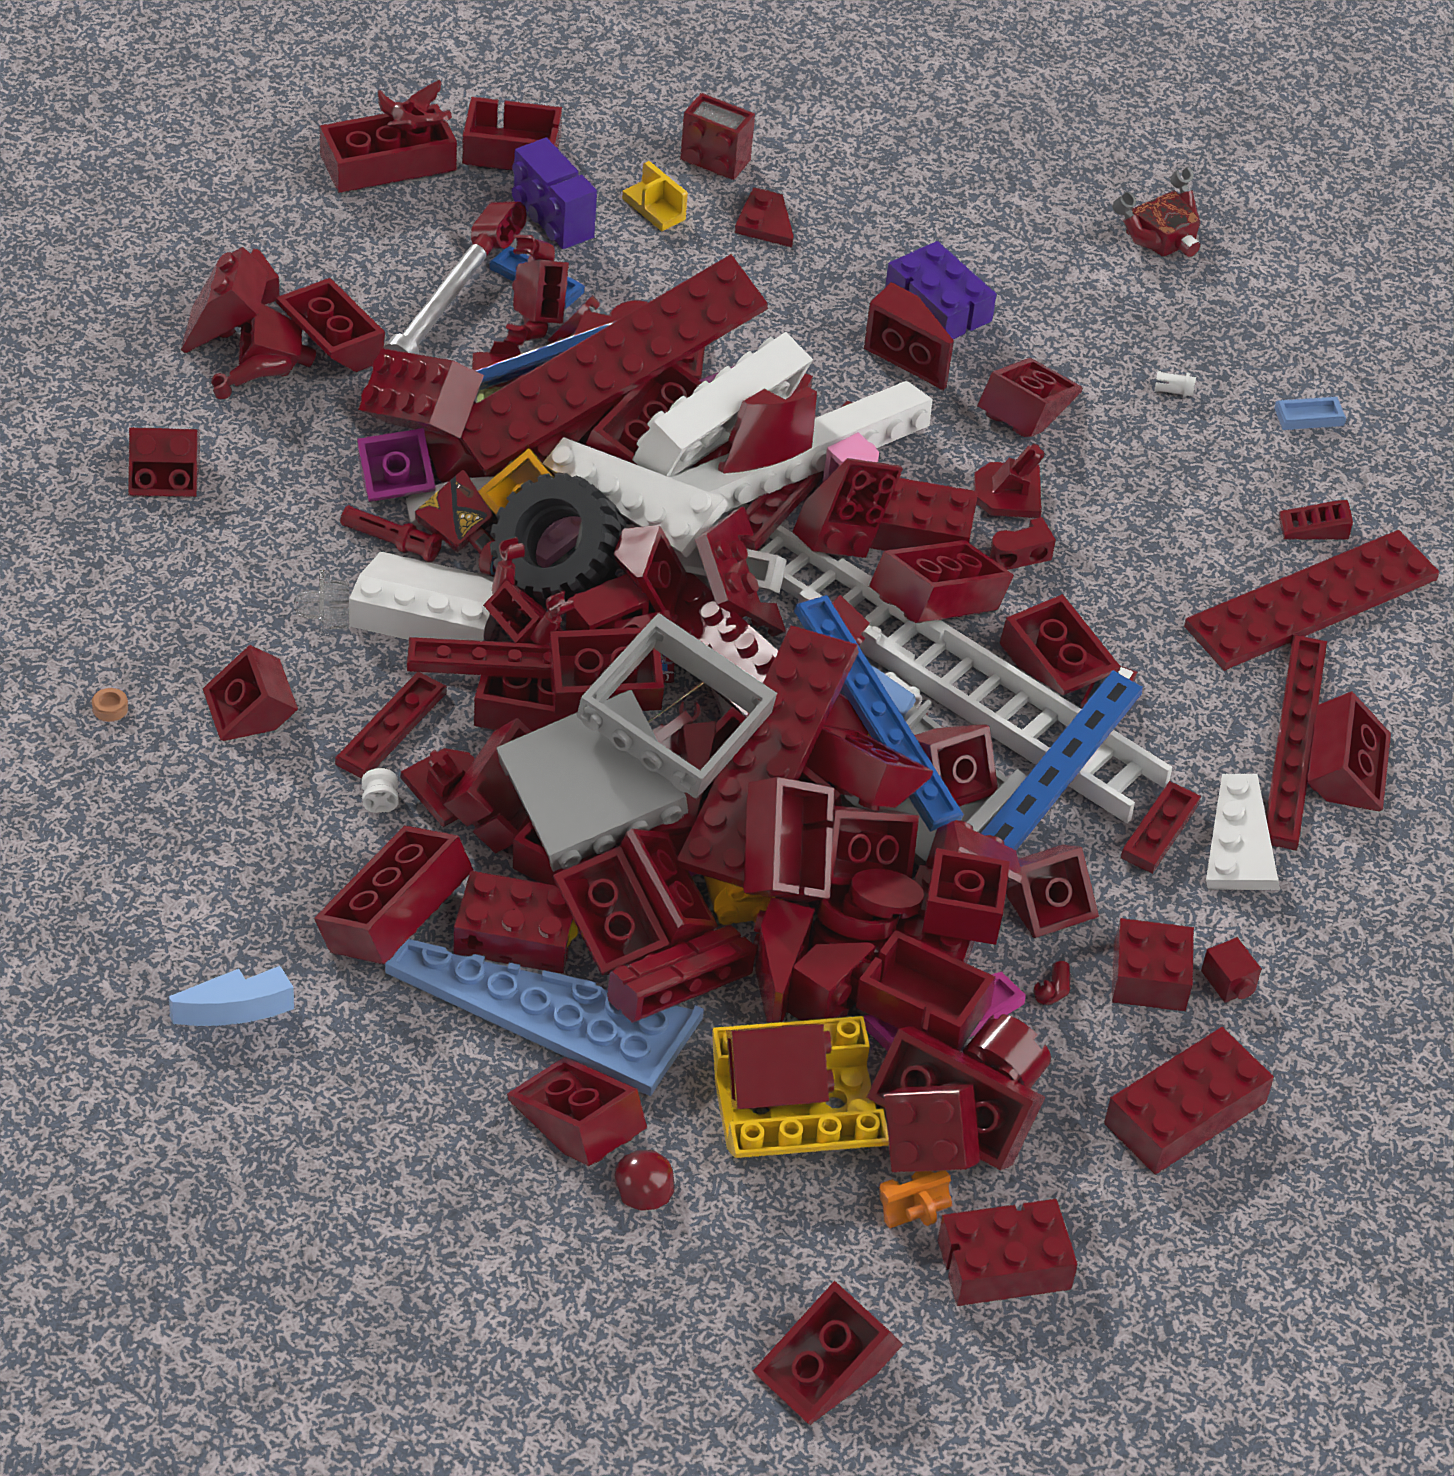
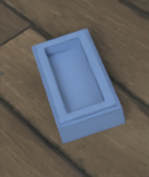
M1338 397L1276 401L1274 407L1282 430L1344 426L1346 421Z

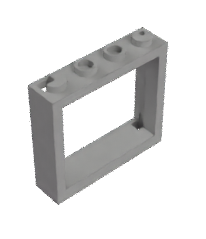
M658 613L583 694L577 718L587 728L596 730L611 740L619 750L627 751L639 759L647 769L657 772L671 781L679 791L687 792L697 799L772 713L777 693ZM653 648L750 713L701 770H698L603 705Z

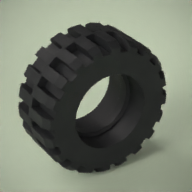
M548 473L538 476V482L533 483L531 480L523 483L520 492L516 494L513 491L506 498L509 500L506 507L499 508L496 517L499 518L498 524L492 525L490 534L495 539V542L490 544L491 555L496 558L493 563L495 568H497L498 562L503 560L499 552V544L503 540L517 537L518 543L524 545V557L512 560V563L515 564V586L544 609H547L546 600L548 597L565 591L564 601L566 602L567 599L578 593L588 591L608 580L618 578L615 572L617 568L622 569L614 556V549L618 544L622 530L627 528L625 520L620 517L619 509L586 479L577 475L571 477L568 473L555 474V479ZM581 517L582 537L573 555L557 566L549 568L538 567L536 550L544 531L560 519Z

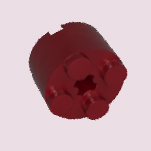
M1001 1014L998 1019H994V1015L990 1016L962 1052L1031 1089L1051 1063V1054L1046 1044L1041 1049L1034 1041L1038 1034L1022 1021L1005 1014Z

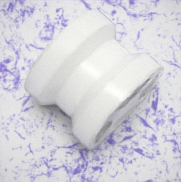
M384 768L369 770L363 775L362 789L364 793L362 794V800L366 810L373 813L390 812L397 807L398 793L396 789L398 788V778L394 772Z

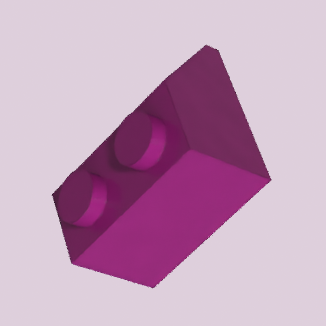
M424 428L357 439L358 459L368 502L435 491Z

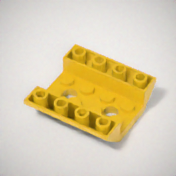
M863 1016L713 1028L715 1086L726 1147L734 1158L889 1145L884 1110H876L875 1102L866 1098L871 1088L867 1068L870 1045ZM810 1023L824 1024V1031L830 1032L832 1044L831 1054H826L827 1070L832 1069L834 1075V1092L829 1093V1098L841 1099L845 1103L843 1107L832 1108L825 1102L768 1107L770 1111L765 1114H756L750 1108H732L726 1030Z

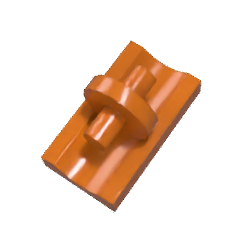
M946 1170L935 1173L933 1171H916L911 1176L912 1181L902 1185L894 1179L881 1183L879 1185L880 1201L883 1205L884 1221L889 1229L918 1218L926 1226L935 1224L937 1222V1212L952 1207V1199L949 1192L951 1175Z

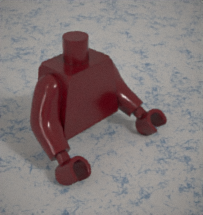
M514 235L517 248L513 249V253L530 255L528 262L518 264L516 279L512 285L514 291L513 308L522 315L525 324L518 326L508 323L506 329H509L507 338L504 339L506 343L522 346L524 341L545 337L548 323L563 324L569 263L555 261L554 246L548 242L534 239L533 235Z
M261 303L258 316L237 326L241 328L239 365L230 371L229 376L218 373L212 377L213 392L216 398L226 399L232 394L231 385L235 384L238 387L260 377L287 376L296 363L309 368L315 360L316 350L302 344V329L295 321ZM236 328L225 332L219 337L227 338L232 336L236 332Z
M517 537L503 540L499 544V552L503 560L498 562L492 584V596L483 606L515 643L550 645V631H563L560 627L562 621L560 615L573 610L574 601L572 599L564 601L565 591L547 598V612L540 604L515 586V564L512 563V560L524 557V545L518 543Z

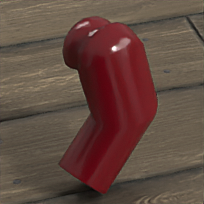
M1054 962L1052 964V981L1044 980V985L1042 986L1039 981L1035 984L1033 993L1038 1003L1049 1006L1068 996L1070 993V964L1068 962Z

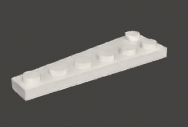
M564 437L543 462V465L554 474L568 473L571 477L577 475L586 479L616 505L621 517L637 527L660 525L673 549L686 558L697 546L695 539L712 527L729 506L718 495Z

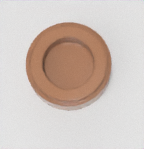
M105 688L98 691L92 698L93 714L98 719L107 722L123 718L128 712V698L126 694L116 688Z

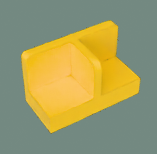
M650 161L643 163L642 181L623 190L622 199L662 232L686 220L687 191Z

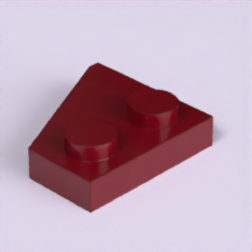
M753 187L735 224V233L792 248L794 235L783 194Z

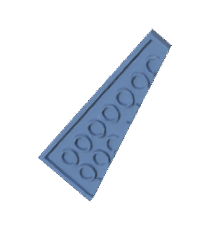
M408 939L395 952L394 956L385 963L386 974L562 1056L630 1085L650 1097L703 1019L704 1009L696 1005L694 1009L675 1005L632 1023L622 1014V1010L616 1009L608 1001V990L596 986V982L545 970L543 974L520 970L519 964L510 962L508 967L486 962L484 956L473 954V956L464 957L446 951L445 947Z

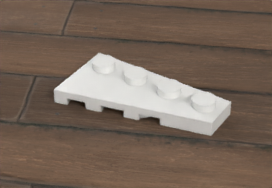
M1222 774L1206 876L1208 889L1280 890L1257 774Z

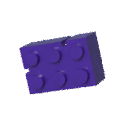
M547 137L516 148L515 160L512 166L515 175L514 187L512 188L514 201L522 202L532 221L538 222L546 231L548 238L551 241L555 240L562 249L594 238L597 190L582 174L578 176V170Z
M939 241L928 244L888 263L885 287L892 282L917 295L952 339L966 334V328L972 331L992 322L997 294Z

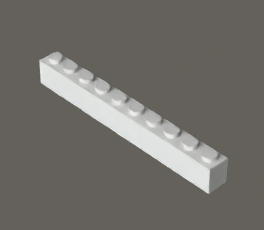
M904 381L815 418L812 448L789 460L760 469L724 474L718 471V465L720 461L727 460L729 454H726L670 478L722 497L729 505L724 511L726 512L755 500L763 494L774 492L785 485L824 471L827 448L858 432L868 442L878 448L928 427L930 424L932 398L908 381Z

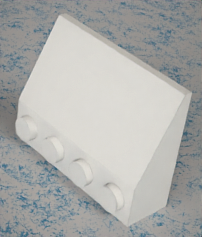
M380 551L359 575L349 598V626L409 640V637L489 641L497 621L483 605L492 596L494 577Z

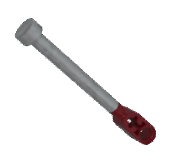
M491 202L485 208L471 228L473 244L403 334L393 335L384 346V349L419 354L418 345L491 250L508 248L515 240L514 235H518L522 231L527 221V211L522 202Z

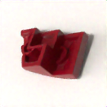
M806 386L784 399L764 388L742 401L735 426L732 428L728 438L733 443L727 460L719 462L718 471L727 474L756 470L784 462L811 449L817 391Z

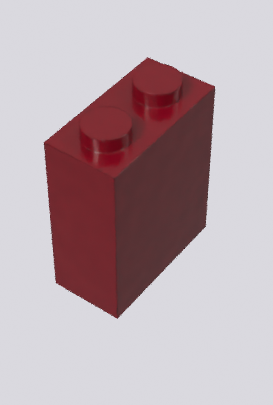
M810 1023L726 1030L732 1108L747 1109L829 1102V1093L834 1092V1075L832 1069L827 1070L826 1054H831L832 1044L830 1032L824 1031V1024Z

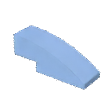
M281 966L245 979L241 971L236 969L169 996L170 1019L173 1024L192 1026H222L265 1019L294 1009V988Z

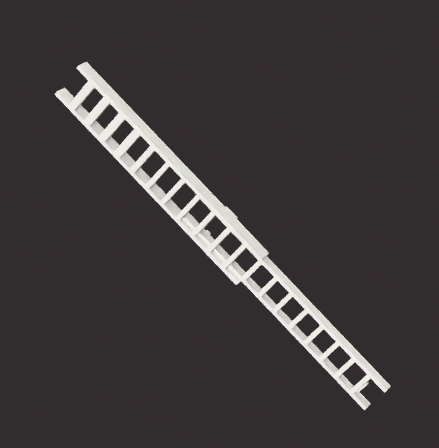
M745 503L743 505H740L736 508H733L722 513L713 526L718 524L719 520L727 517L728 513H730L731 511L736 510L740 507H745L746 510L749 507V505ZM781 525L770 535V538L773 540L759 551L774 554L784 546L799 555L785 566L781 584L783 590L799 599L798 603L821 597L822 595L819 592L836 579L852 589L843 598L853 607L865 598L876 604L878 607L865 617L870 624L862 633L865 640L859 647L863 654L895 673L912 686L917 687L920 691L971 724L989 725L993 738L1035 765L1050 749V747L1037 740V738L1057 720L1068 726L1081 710L943 621L932 620L922 623L909 621L904 617V612L894 605L883 602L879 598V594L868 587L872 579L870 575L843 558L836 561L825 553L812 551L794 533ZM808 562L825 572L810 586L803 584L792 576ZM891 615L905 623L889 637L883 635L881 629L878 628ZM919 632L935 643L914 661L915 655L902 646ZM946 649L962 659V661L940 678L926 669L925 666ZM971 667H974L990 678L968 696L952 684ZM1001 684L1016 695L995 713L979 702ZM1029 702L1042 710V712L1021 730L1007 720ZM1113 730L1068 786L1120 820L1128 823L1132 819L1135 802L1121 793L1141 774L1165 788L1170 781L1172 766ZM1114 756L1127 764V766L1106 784L1093 776V774Z

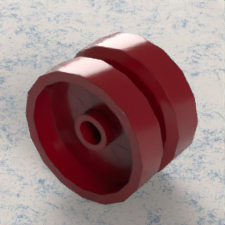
M831 885L830 899L819 900L816 911L818 918H816L810 937L811 947L813 948L816 944L870 942L875 946L873 960L875 957L879 958L880 950L896 929L900 914H892V918H881L868 914L858 908L853 902L854 896L849 895L850 885Z

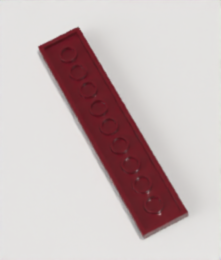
M730 254L474 404L460 440L485 476L519 457L527 449H533L768 310V303L733 255Z

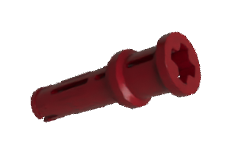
M347 505L341 515L340 523L342 526L350 527L395 544L398 551L402 553L409 551L420 555L426 562L432 563L440 552L442 536L438 533L428 534L420 531L414 524L408 523L402 526L356 509L351 505Z

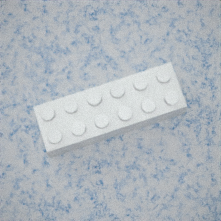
M787 332L776 339L769 337L760 345L758 351L753 354L750 351L744 354L738 360L736 366L733 368L729 366L723 368L716 375L714 381L711 383L707 381L702 382L690 397H680L668 412L660 411L655 414L647 424L650 427L648 432L638 440L637 445L639 448L632 460L638 466L667 477H673L682 473L728 441L732 428L735 426L742 401L764 388L784 399L790 397L813 359Z

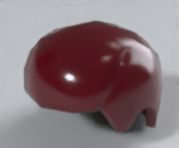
M635 1150L625 1155L617 1163L614 1178L615 1185L618 1187L621 1200L625 1205L642 1211L654 1210L669 1202L674 1193L675 1181L672 1166L666 1157L655 1150Z

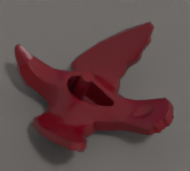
M440 80L435 81L413 94L405 102H395L385 96L381 90H378V105L381 111L394 119V121L389 122L387 125L393 128L412 130L445 123L452 117L450 110L427 113L430 103L437 98V94L441 90L442 82Z

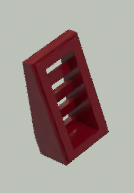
M1337 500L1279 511L1278 515L1283 539L1349 540L1353 525L1348 500ZM1293 521H1298L1299 526L1294 527Z

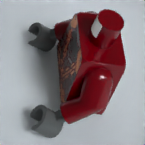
M1189 167L1182 170L1183 179L1180 177L1178 169L1171 175L1170 182L1175 188L1180 190L1179 194L1173 190L1133 208L1136 205V198L1128 191L1113 202V210L1119 215H1124L1123 222L1126 226V233L1130 235L1134 244L1151 249L1162 257L1178 250L1187 257H1192L1199 251L1201 244L1196 238L1200 227V218L1193 190L1189 191L1188 183L1191 182L1194 176L1193 171Z

